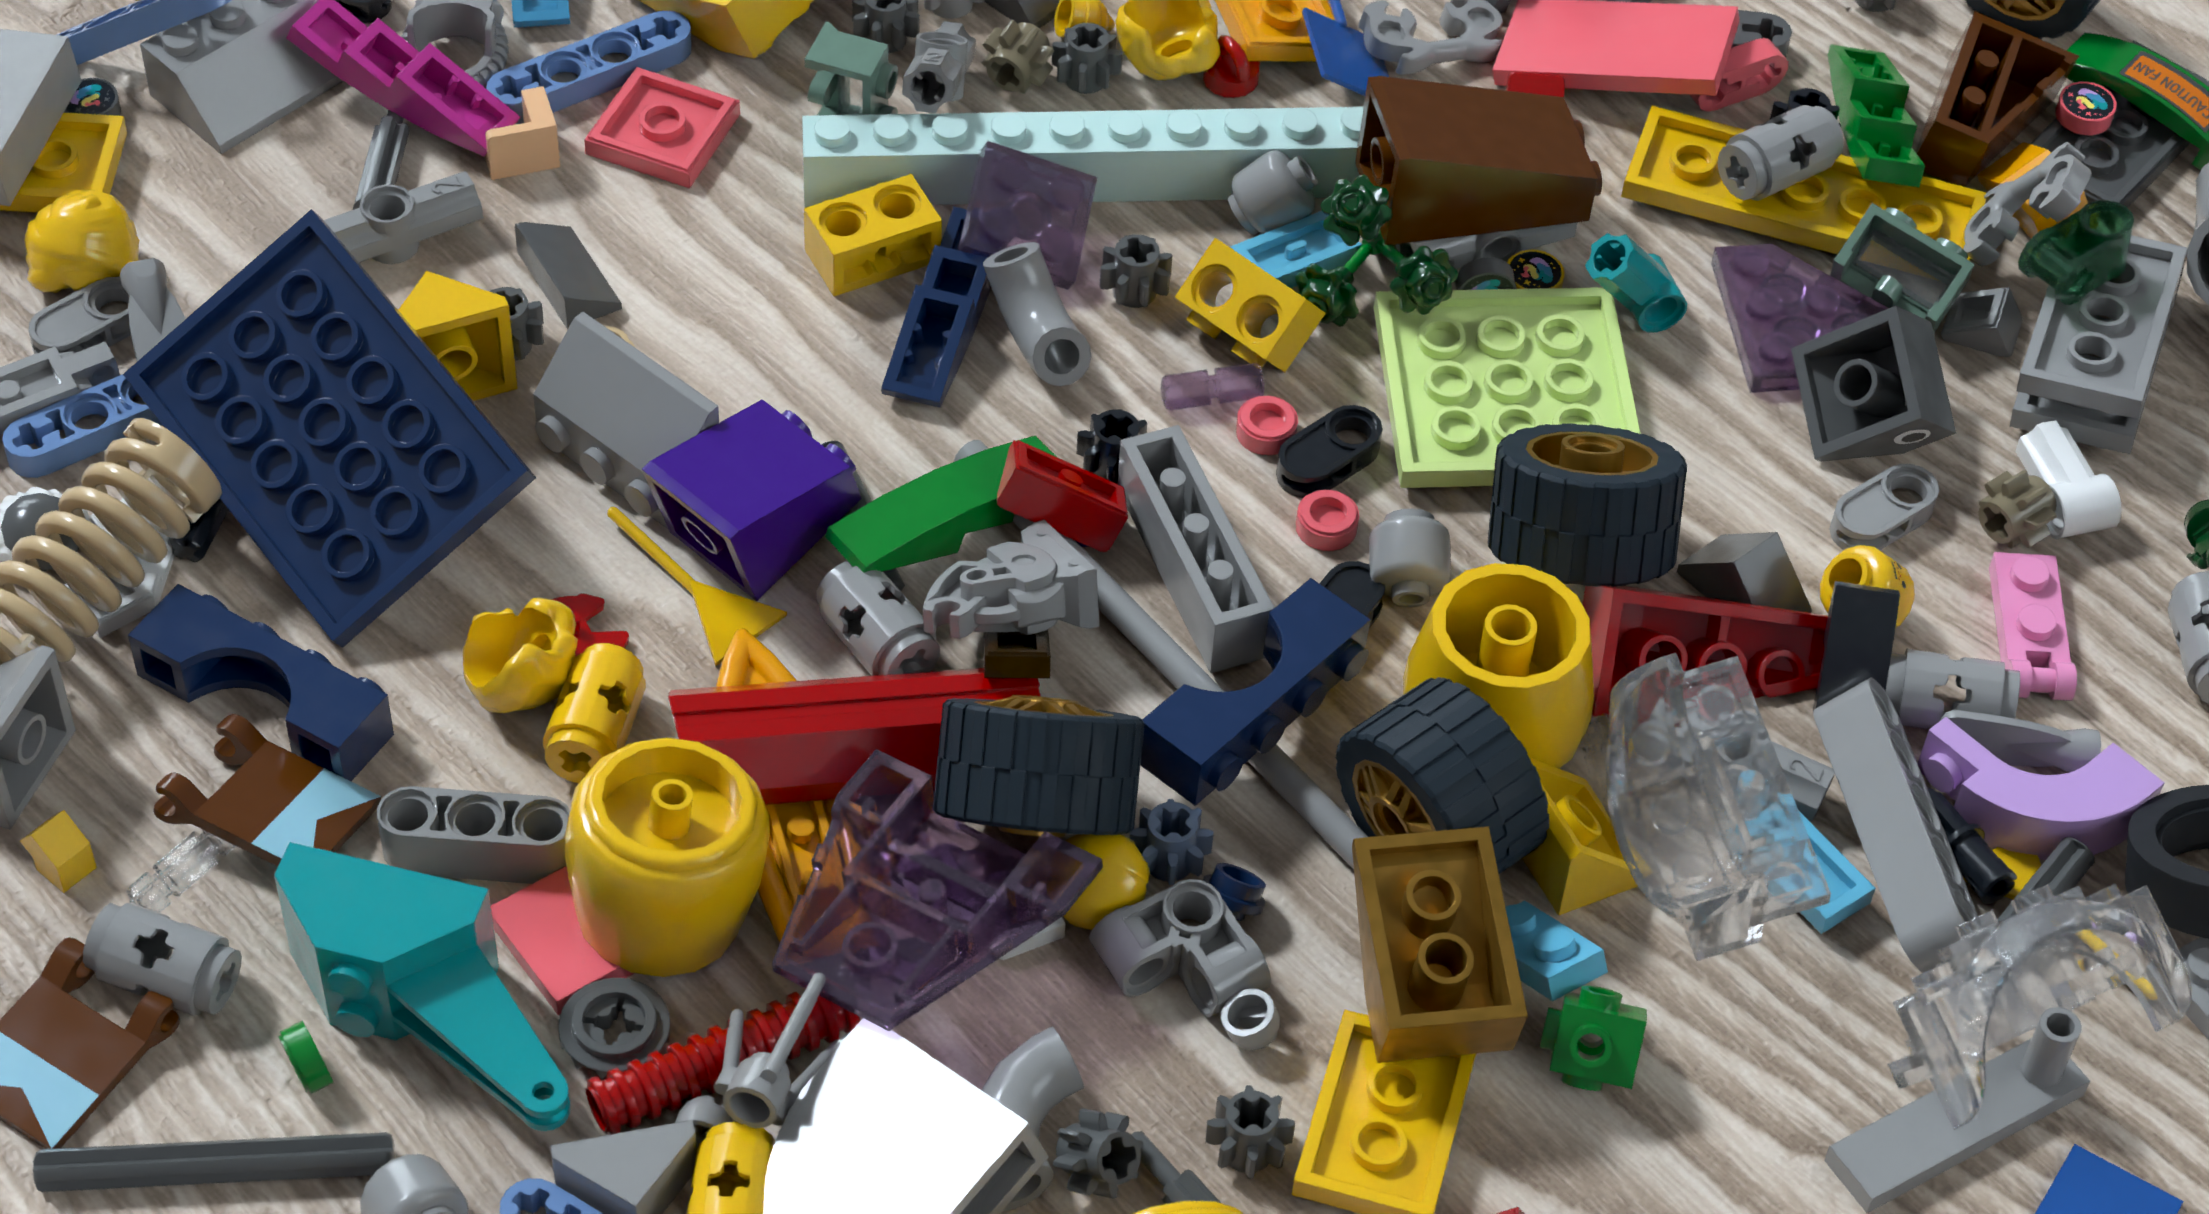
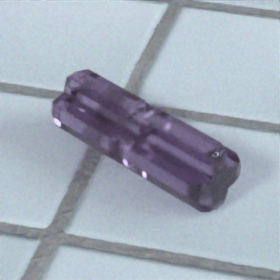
M1256 363L1215 368L1213 375H1208L1206 369L1167 374L1161 378L1160 392L1164 407L1167 410L1173 411L1211 405V399L1216 398L1219 404L1263 396L1265 379L1261 366Z

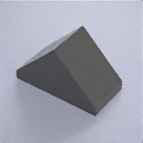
M1778 532L1720 535L1678 564L1677 573L1707 598L1807 613L1812 612V608Z

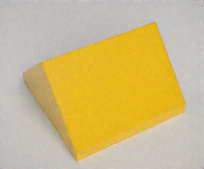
M426 270L398 311L473 401L518 389L510 312L506 298Z
M1529 757L1540 776L1543 791L1546 793L1549 829L1546 830L1547 837L1545 841L1522 859L1558 916L1638 887L1650 878L1588 781L1583 777Z

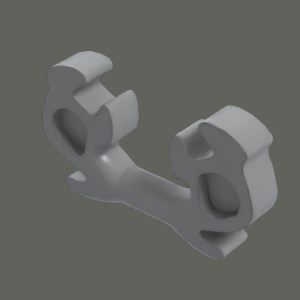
M1385 0L1368 4L1364 8L1358 27L1364 32V42L1367 51L1378 59L1399 62L1396 73L1401 75L1420 72L1432 64L1457 60L1479 63L1490 62L1496 59L1502 44L1500 39H1496L1502 24V16L1486 0H1450V2L1445 3L1439 19L1440 25L1448 35L1460 36L1459 38L1432 42L1413 38L1417 27L1413 14L1404 8L1400 17L1388 15L1386 10L1389 3Z
M2065 142L2051 152L2037 167L2014 181L2002 183L1988 191L1984 196L1988 202L1970 219L1964 231L1965 246L1963 250L1967 253L1968 257L1979 266H1986L1997 260L2000 253L1996 251V248L2005 239H2008L2010 242L2013 241L2018 232L2019 221L2013 217V214L2028 199L2029 205L2046 219L2051 217L2056 222L2063 220L2080 204V197L2091 177V170L2082 163L2085 155L2070 143Z

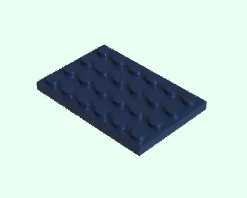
M312 209L123 374L161 424L181 438L207 463L221 485L222 495L220 499L330 639L342 648L536 479V476L341 240Z

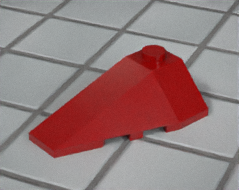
M1585 586L1582 605L1590 618L1594 683L1592 716L1639 722L1645 706L1655 690H1659L1701 710L1714 711L1730 707L1729 704L1764 696L1773 698L1817 688L1824 654L1823 638L1827 615L1631 586Z

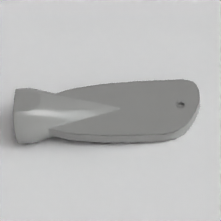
M155 258L129 262L120 272L123 289L129 296L130 334L137 361L185 320L179 304L167 288L168 276L165 266L160 260Z
M1963 710L1948 711L1940 719L1941 721L1944 717H1947L1993 755L2012 766H2055L2064 771L2072 772L2083 767L2101 753V736L2098 730L2083 728L2062 731L2031 721Z

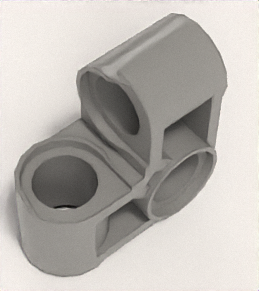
M1187 879L1177 882L1172 887L1134 905L1119 908L1100 920L1089 935L1090 943L1124 995L1129 997L1147 993L1165 980L1179 974L1189 996L1199 1011L1206 1017H1211L1220 1013L1226 1001L1237 992L1245 989L1264 991L1271 985L1269 968L1258 945L1244 932L1223 901L1220 893L1211 884L1202 880ZM1194 919L1203 925L1196 927L1187 926L1180 923L1179 920Z

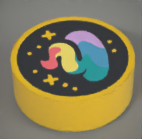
M1524 250L1514 254L1507 262L1513 269L1517 289L1562 288L1565 275L1563 265L1556 257L1547 252Z

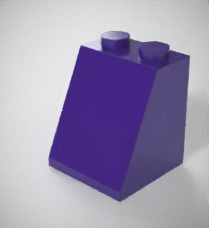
M763 399L650 460L642 468V472L669 532L755 601H758L826 534L829 526L838 522L862 499L853 476L856 466L850 457L835 444L830 443L824 447L812 438V433L808 426L795 413L785 410L781 414Z

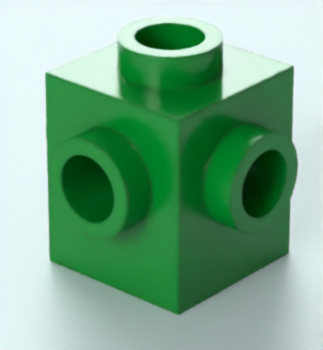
M1584 985L1581 987L1580 994L1574 992L1566 994L1562 1010L1548 1007L1540 1048L1553 1050L1549 1071L1562 1073L1561 1081L1579 1089L1600 1091L1602 1090L1603 1083L1632 1089L1647 1024V1009L1622 1004V995L1620 993L1597 986ZM1596 1034L1601 1037V1040L1588 1042L1582 1036Z

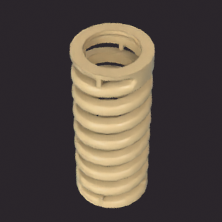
M144 418L133 419L123 432L126 437L113 440L104 453V462L90 464L84 471L81 478L82 486L69 488L62 494L58 503L59 511L55 510L44 513L36 523V535L20 538L12 549V560L0 562V613H3L22 634L18 639L0 626V664L31 651L32 649L28 647L30 643L36 648L44 645L55 649L57 660L64 663L69 662L76 652L75 645L67 633L45 613L19 597L13 584L27 588L35 600L54 619L71 632L88 638L92 637L99 628V622L89 606L61 582L43 572L36 559L49 562L65 583L92 606L101 611L115 612L122 603V597L117 587L106 575L123 586L138 587L143 582L145 573L133 554L150 563L161 562L166 557L168 549L157 531L170 538H183L190 530L188 519L191 523H195L203 513H206L222 495L221 485L207 463L181 438L151 420ZM146 439L151 440L157 443L158 445H151L147 443ZM127 460L140 464L143 469L139 474L130 469ZM105 485L115 487L130 507L110 496ZM82 509L92 511L112 535L86 520ZM59 534L71 537L92 563L65 546Z

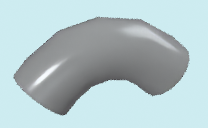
M1027 242L1017 244L988 257L983 262V266L991 288L1015 342L1033 371L1048 384L1056 386L1070 385L1082 378L1088 370L1091 360L1090 345L1085 336L1070 319L1055 288L1039 243Z
M1051 1026L1029 1038L997 1063L981 1091L1028 1122L1039 1140L1040 1126L1049 1111L1066 1097L1083 1089L1084 1083L1065 1043L1054 1027ZM1047 1160L1003 1211L1017 1209L1030 1203L1049 1187L1053 1180L1054 1171Z

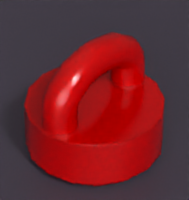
M1221 35L1217 38L1220 56L1211 68L1203 72V81L1210 91L1222 97L1237 98L1246 96L1253 92L1258 85L1260 61H1249L1246 53L1234 38Z

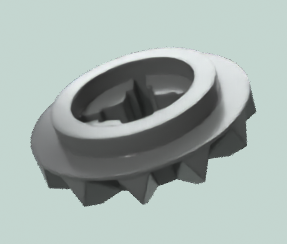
M606 978L592 982L575 992L561 1011L558 1025L561 1048L566 1050L571 1056L576 1069L584 1066L593 1069L603 1080L607 1075V1071L618 1068L621 1072L627 1071V1063L638 1059L642 1064L646 1063L647 1054L656 1050L660 1052L664 1044L670 1042V1015L662 997L642 982L628 978ZM619 1011H622L626 1032L620 1033L617 1041H613L612 1045H607L603 1029H609L612 1026L613 1020H617Z

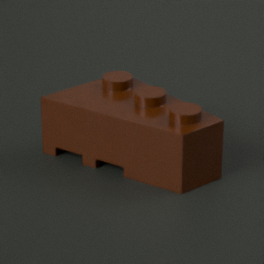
M1974 12L1949 58L1915 151L1925 165L1924 172L1951 184L1963 187L1968 185L2055 100L2079 56L1978 12Z

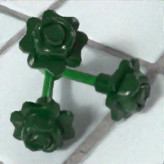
M1364 174L1358 175L1354 179L1353 184L1345 178L1339 179L1335 184L1332 195L1323 200L1320 205L1323 213L1328 215L1323 222V228L1328 233L1340 236L1347 246L1356 245L1361 236L1362 246L1344 266H1337L1334 269L1326 270L1312 263L1306 268L1305 272L1301 271L1295 276V281L1299 287V294L1326 313L1320 321L1322 324L1332 322L1339 327H1343L1348 319H1354L1359 314V309L1355 302L1357 290L1352 285L1354 282L1353 274L1370 254L1377 255L1382 253L1396 265L1395 270L1399 277L1392 280L1389 287L1399 297V307L1406 313L1416 309L1419 314H1429L1442 301L1451 298L1452 283L1458 277V271L1449 263V253L1443 248L1432 252L1428 246L1422 245L1411 257H1405L1392 245H1385L1380 228L1392 218V210L1388 205H1385L1390 199V193L1386 188L1374 186L1368 176Z

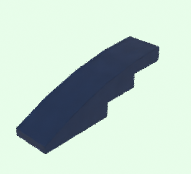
M953 206L941 245L934 246L922 285L915 286L881 387L883 395L938 408L941 407L968 349L991 290L983 262L994 253L1006 248L1011 233L1010 219Z

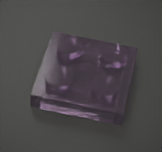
M987 141L980 150L958 250L990 257L1000 250L1027 242L1039 243L1054 285L1068 290L1076 282L1097 177Z

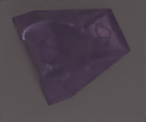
M876 749L835 798L831 809L832 821L823 844L817 845L812 858V873L804 894H799L772 966L773 972L805 989L814 974H824L826 981L819 996L889 1032L1063 917L1101 871L1103 860L1048 832H1044L1030 850L1024 854L959 821L941 817L933 810L934 792L932 776Z

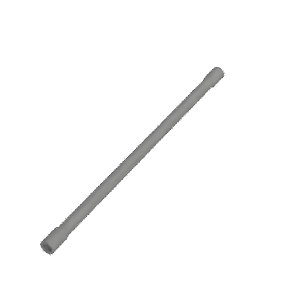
M980 440L970 441L958 451L954 462L989 448ZM1016 514L1013 518V522L1021 531L1034 523ZM1060 534L1097 569L1099 610L1177 690L1186 684L1203 690L1225 692L1075 540ZM1277 744L1265 754L1257 752L1250 758L1248 762L1354 869L1353 839L1368 836Z

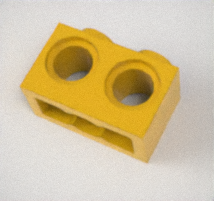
M912 174L804 208L805 251L834 297L928 266L934 246H940L942 242V219Z
M1214 238L1175 295L1176 299L1192 309L1186 318L1188 322L1213 339H1216L1222 330L1232 336L1237 342L1231 351L1260 371L1268 361L1285 373L1326 314L1306 298L1217 238ZM1232 283L1233 291L1231 297L1226 303L1216 307L1218 292L1225 285ZM1278 314L1279 319L1276 329L1270 335L1261 338L1260 331L1263 322L1271 315Z

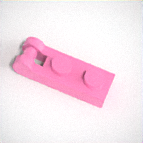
M1994 552L1989 566L2000 660L2005 663V669L2020 671L2019 698H2028L2030 692L2049 693L2051 700L2072 701L2076 692L2077 671L2075 664L2071 663L2056 556Z

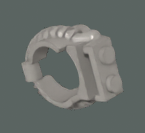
M416 0L415 7L408 13L407 26L401 37L419 52L430 42L445 37L462 36L483 44L484 56L476 65L465 72L485 88L492 75L504 70L508 57V39L501 24L504 10L502 5L498 3V0Z

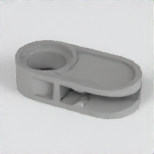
M107 277L98 280L35 314L29 323L28 331L34 354L54 346L59 353L71 351L77 353L105 341L108 347L131 336L128 308L114 315L103 314L99 311L102 306L112 301L129 303V296L123 289L120 277Z
M1898 464L1886 469L1847 492L1837 501L1829 528L1831 538L1843 550L1857 545L1872 546L1882 550L1922 526L1931 518L1939 493L1938 481L1932 473L1923 467L1913 464ZM1897 488L1914 490L1922 497L1923 501L1918 503L1902 502L1893 495L1892 490Z

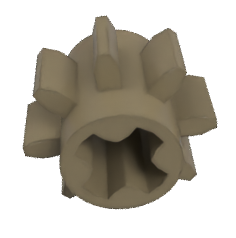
M1011 20L1004 30L995 27L982 45L989 52L982 64L986 67L990 79L1004 90H1019L1021 93H1026L1032 83L1040 87L1053 70V67L1047 60L1054 52V49L1050 47L1045 33L1033 24L1026 22L1017 24L1015 20Z
M2025 470L2015 476L2005 471L1984 485L1989 495L1979 501V520L1982 528L1991 539L2001 544L2007 543L2011 549L2021 542L2027 548H2030L2051 534L2046 524L2057 518L2055 513L2057 503L2052 489L2043 479L2035 475L2028 476Z

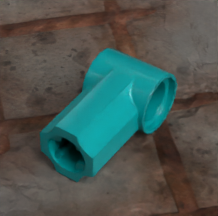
M1607 233L1591 245V255L1585 264L1587 271L1593 280L1632 312L1641 330L1648 333H1657L1674 326L1683 318L1687 311L1688 303L1660 256L1646 253L1626 234L1612 236Z

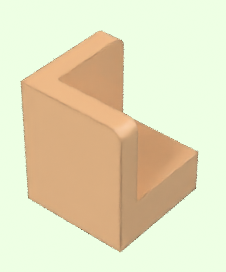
M544 86L521 90L524 123L486 131L487 154L484 157L491 180L560 167L557 125Z

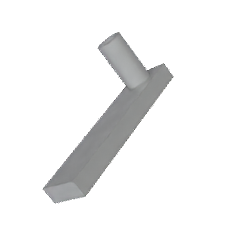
M2052 1007L2045 1010L2031 1039L1830 1145L1824 1161L1864 1211L1869 1213L2083 1097L2090 1080L2070 1058L2082 1030L2079 1018L2072 1011L2062 1007Z

